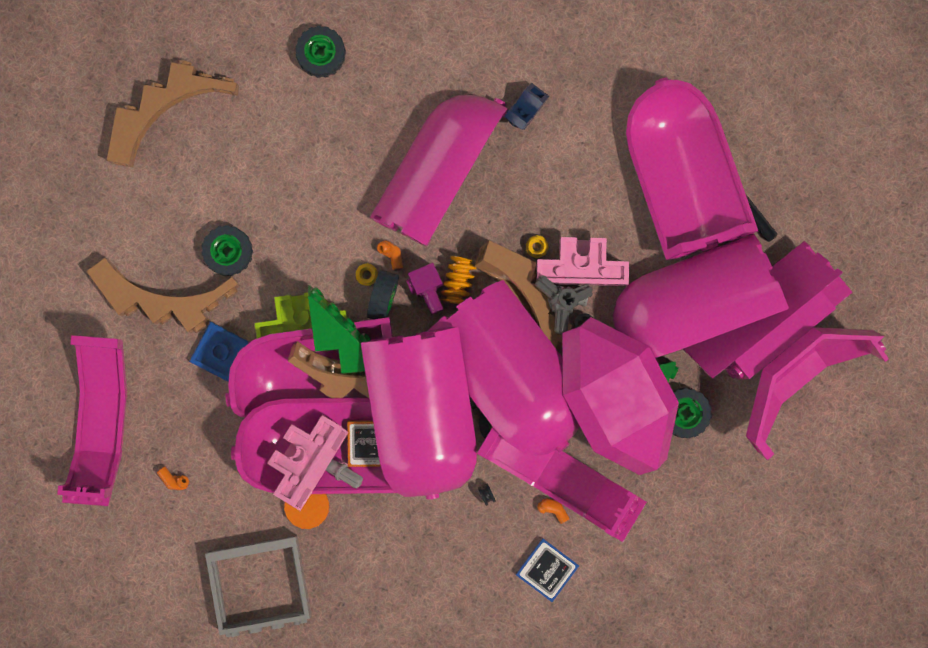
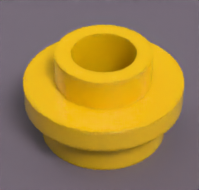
M532 236L526 243V251L533 258H541L548 251V243L542 236ZM534 243H539L541 245V249L539 251H535L533 249Z
M362 264L356 270V279L363 286L373 285L378 277V271L372 264ZM365 271L371 272V277L369 279L363 278V273Z

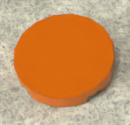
M311 494L301 511L286 502L284 505L287 519L294 526L301 529H312L319 526L326 520L330 508L327 494Z

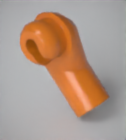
M542 499L537 505L540 513L555 514L560 524L570 519L562 504L556 500Z

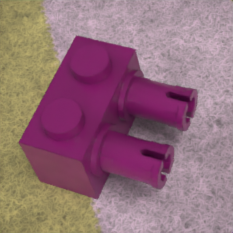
M434 263L408 273L410 279L406 280L411 293H417L418 297L424 298L431 315L443 311L436 293L437 289L442 287L443 284Z

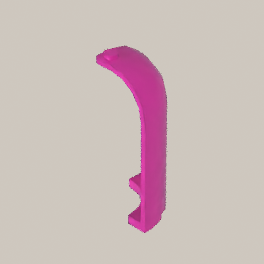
M668 78L657 80L655 82L656 85L647 89L636 99L628 115L626 136L629 152L666 260L689 256L690 253L699 249L702 252L719 247L718 242L722 243L730 240L733 242L758 232L721 122L712 104L700 90L688 82L669 80Z
M456 95L440 103L427 117L369 218L387 229L397 231L398 228L402 229L401 234L427 248L432 235L500 119L507 113L508 108L505 107L507 104L498 98L492 101L479 95Z
M751 234L645 274L631 282L616 300L613 322L616 330L649 346L654 357L657 358L789 308L779 282L775 280L774 276L771 277L769 273L772 265L766 253H763L761 243L755 234Z
M504 280L484 288L482 293L474 300L472 297H469L456 306L458 309L456 313L450 317H442L428 330L459 327L469 395L493 428L507 443L521 452L535 456L549 454L555 450L561 452L569 446L568 441L575 435L580 425L563 396V357Z
M390 318L354 322L356 329L361 334H367L371 340L393 337ZM312 328L270 334L252 340L238 352L230 367L229 393L225 394L227 407L231 406L236 415L245 418L253 409L269 401L330 398L320 391L321 383L288 362L292 346L297 341L314 353L335 360H340L339 349L315 351ZM353 388L343 398L368 397Z
M459 327L439 328L416 333V335L408 337L396 336L362 342L361 348L378 455L385 480L393 491L404 497L426 496L428 500L439 498V493L462 487L471 478L476 466L477 444Z
M305 398L266 402L253 409L242 420L236 436V444L231 447V459L235 460L237 470L244 481L254 488L274 493L285 474L267 463L275 450L285 454L291 443L283 437L291 424L310 435L323 415L348 431V421L373 420L370 398ZM348 434L333 457V460L348 465ZM348 467V469L363 477L361 486L353 488L342 480H336L334 475L325 470L311 494L396 492L393 491L385 480L381 467Z

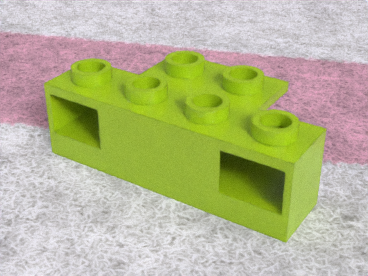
M308 292L299 296L291 297V295L274 297L277 320L255 323L257 339L270 334L311 329ZM346 310L340 311L342 316L348 318Z

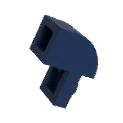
M531 83L504 117L508 119L512 126L525 130L550 96Z

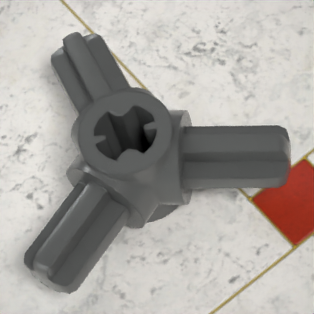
M541 275L535 283L536 287L549 297V306L552 312L555 313L554 331L557 334H563L568 331L569 314L573 313V308L578 306L579 301L593 295V289L588 284L575 289L571 287L565 289L562 286L557 287L544 275Z

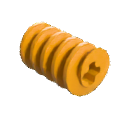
M450 256V259L455 263L448 264V268L453 272L446 273V277L451 281L443 283L448 290L441 291V294L446 299L440 300L459 305L465 301L462 299L464 296H470V293L465 288L472 287V284L467 279L475 277L469 271L476 270L477 268L471 264L472 260Z

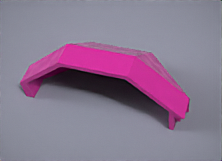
M592 317L580 327L564 332L563 396L593 451L638 475L658 470L668 457L679 402L650 347Z
M813 327L763 368L746 433L747 439L756 451L766 460L774 455L767 445L766 439L781 405L826 367L867 354H873L884 362L889 360L884 352L886 348L881 342V339L885 336L874 330Z

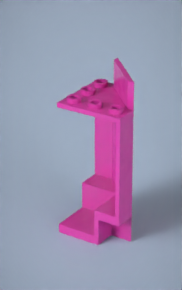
M803 241L784 258L774 263L772 269L769 270L771 277L774 276L775 280L779 282L789 309L683 348L682 350L711 378H714L725 369L733 379L735 377L738 380L750 379L836 309L835 306L853 293L840 277L843 272L838 268L834 270L825 257L818 252L815 254L810 245Z

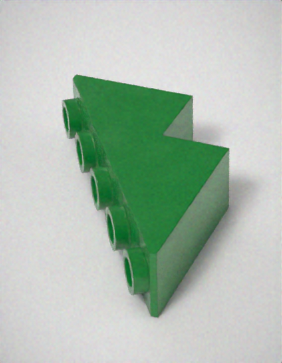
M308 285V300L315 351L339 349L341 374L365 371L361 343L371 339L367 334H361L351 319L342 316L339 308L334 303H329L317 287L313 288L311 285Z

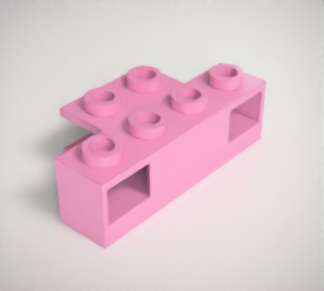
M561 237L559 239V260L538 259L536 261V280L541 275H544L555 285L627 286L629 284V261H606L607 238L577 240L575 237Z
M323 415L310 435L291 424L283 437L291 443L285 454L275 450L267 463L285 474L273 495L301 511L349 432Z

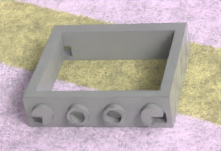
M298 535L205 553L219 635L226 634V637H235L240 635V631L248 630L249 634L261 632L262 627L271 626V629H279L285 627L284 623L293 622L294 625L307 623V619L311 618L312 614ZM292 547L303 611L228 624L217 561Z

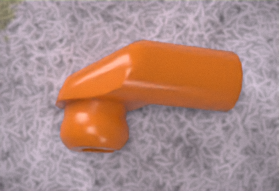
M390 241L379 242L377 251L391 259L392 270L402 269L403 263L400 248Z
M166 466L157 472V475L170 490H184L189 485L187 476L172 475Z

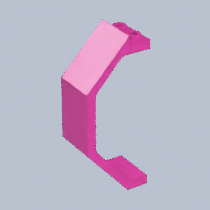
M71 335L70 345H75L80 387L76 444L66 483L58 485L57 495H63L62 503L108 506L122 457L127 398L123 340Z
M493 427L477 452L478 455L542 491L621 542L625 540L647 503L637 495L563 451L558 452L555 450L549 454L538 456L521 452L507 443Z

